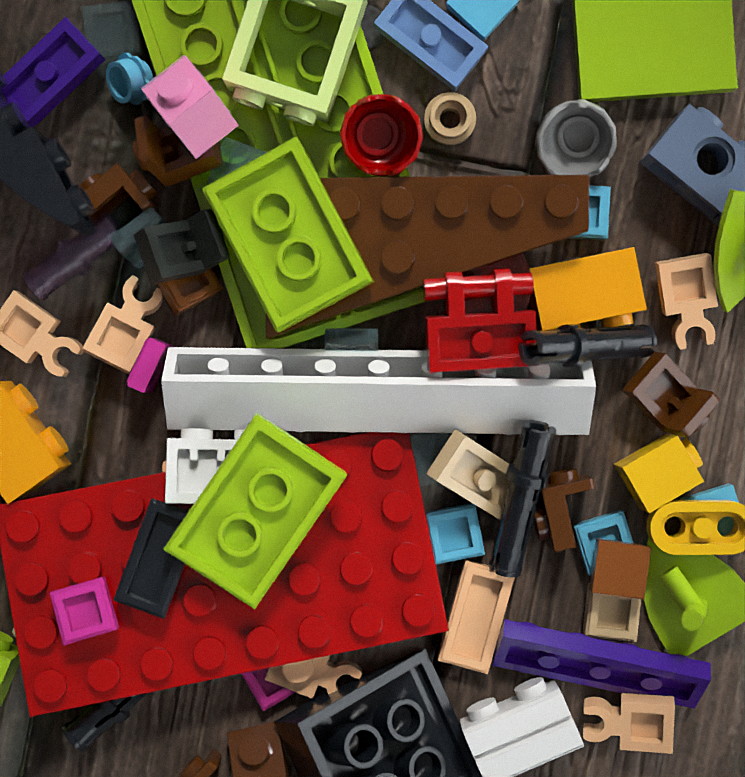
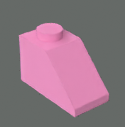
M184 55L141 88L196 159L239 126L212 87Z

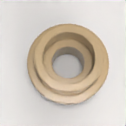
M446 92L436 96L430 101L425 110L424 124L426 131L433 140L443 145H457L464 142L475 128L476 112L474 106L465 96L459 93ZM448 111L454 112L458 115L460 123L455 128H446L441 124L440 116Z

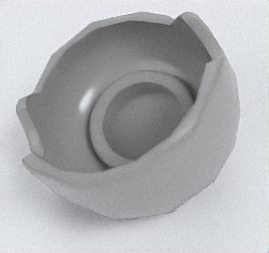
M584 99L566 101L551 109L536 132L537 156L550 175L589 174V177L597 175L607 167L616 150V126L603 107Z

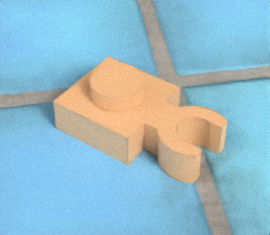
M702 253L655 262L662 313L666 316L678 314V319L672 327V339L675 345L680 350L687 349L685 334L688 329L694 326L701 328V336L704 343L707 345L714 344L715 329L711 322L704 318L703 309L718 307L711 255Z
M134 275L128 278L123 286L124 304L122 308L119 309L107 303L82 348L85 353L129 375L145 340L149 339L155 331L154 326L143 321L145 316L156 312L163 301V293L159 288H156L150 300L146 302L136 300L133 294L138 287L139 279Z
M13 290L1 307L0 345L25 363H32L39 353L42 355L45 368L50 373L66 377L70 371L58 363V352L64 347L69 348L78 355H82L84 352L82 349L83 345L76 339L55 336L53 332L61 321L21 292Z
M329 655L271 667L267 672L265 680L313 699L318 685L326 688L328 694L338 690L337 679L340 676L351 675L354 678L360 679L362 669L350 661L332 664L328 662Z
M621 693V706H611L607 700L600 697L584 699V714L598 715L603 721L598 724L584 723L583 739L590 742H601L608 739L611 735L620 736V750L673 754L674 696Z

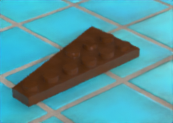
M589 174L320 178L374 282L280 333L275 331L266 313V339H271L286 334L289 331L333 318V316L422 288L423 279L444 278L445 272L461 271L464 273L469 270H475L490 265L493 262L588 232Z

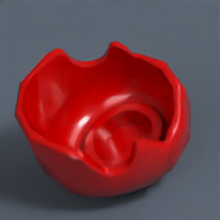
M389 94L368 95L358 99L344 114L339 134L345 156L360 171L375 176H394L401 173L418 157L423 140L419 116L409 103Z

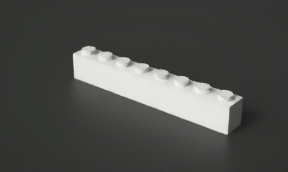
M168 347L161 380L166 423L169 430H245L255 413L258 412L284 431L453 433L456 429L461 433L511 435L521 434L523 421L536 420L549 424L548 427H555L557 430L556 435H589L596 391L592 360L585 361L577 367L567 368L562 366L563 363H549L538 366L430 373L427 370L426 350Z

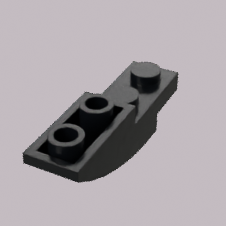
M0 70V179L24 200L66 227L87 237L97 233L89 215L95 212L89 196L80 184L73 185L65 170L72 166L65 149L55 137L49 140L35 128H29L24 115L17 105L13 102L8 104L1 90L7 86V82Z

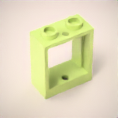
M248 0L222 79L228 91L234 92L232 99L245 106L260 110L263 109L265 103L285 109L284 117L303 125L313 126L315 119L328 123L361 25L367 0H291L343 18L317 96L245 72L268 0Z

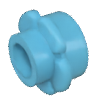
M123 53L118 57L117 61L109 63L106 69V82L115 100L120 103L130 102L138 105L143 100L148 99L141 88L153 79V74L145 61L141 60L138 56H132L130 53Z

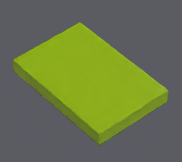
M572 0L579 99L589 102L727 93L734 92L738 88L732 0Z
M297 136L202 188L276 332L280 333L374 282Z
M256 412L163 550L255 609L344 481L347 472Z

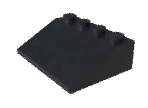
M426 649L415 651L361 676L360 679H354L343 684L333 693L328 694L326 692L274 721L299 777H482Z

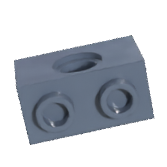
M689 104L677 114L639 162L719 227L729 190L745 191V141L739 140L736 142L722 131L723 123L711 111L703 107L695 109ZM699 150L709 151L716 157L718 170L715 175L706 174L699 168L697 164Z

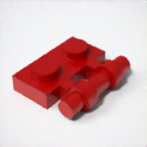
M507 268L493 269L491 275L463 277L462 272L457 271L445 272L444 278L423 279L424 301L445 299L446 315L425 316L427 370L433 373L528 366L520 358L518 344L536 342V340L524 341L521 339L524 332L536 330V312L533 310L514 311L513 295L533 294L532 273L512 274L511 270ZM493 296L494 312L465 314V298Z

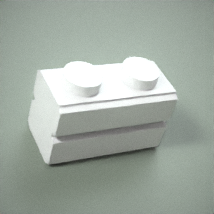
M542 677L527 680L514 689L516 695L499 703L496 702L495 698H487L476 702L466 710L468 716L460 719V723L482 777H515L584 747L568 706L554 679L548 682H544Z

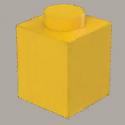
M666 433L613 464L638 508L649 514L705 482L697 469L703 465L697 450L687 438L681 441L678 435Z

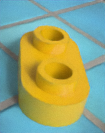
M672 500L651 512L648 516L646 525L648 536L655 546L672 555H734L745 551V505L732 500ZM729 516L733 521V528L728 534L721 535L717 529L718 522L723 517ZM671 517H678L681 522L680 530L674 535H667L664 529L665 522Z

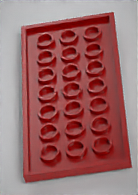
M367 432L306 444L347 472V476L255 609L186 564L166 618L163 619L113 601L151 498L165 502L166 472L14 501L10 504H0V549L29 716L52 713L449 631L410 434ZM171 504L187 511L193 506V504ZM105 576L119 629L63 645L49 592Z

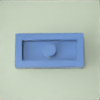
M391 0L374 21L375 30L454 92L488 49L487 44L430 0Z

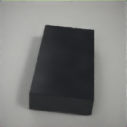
M151 498L113 601L163 619L166 618L185 563L163 549L188 513L187 510Z

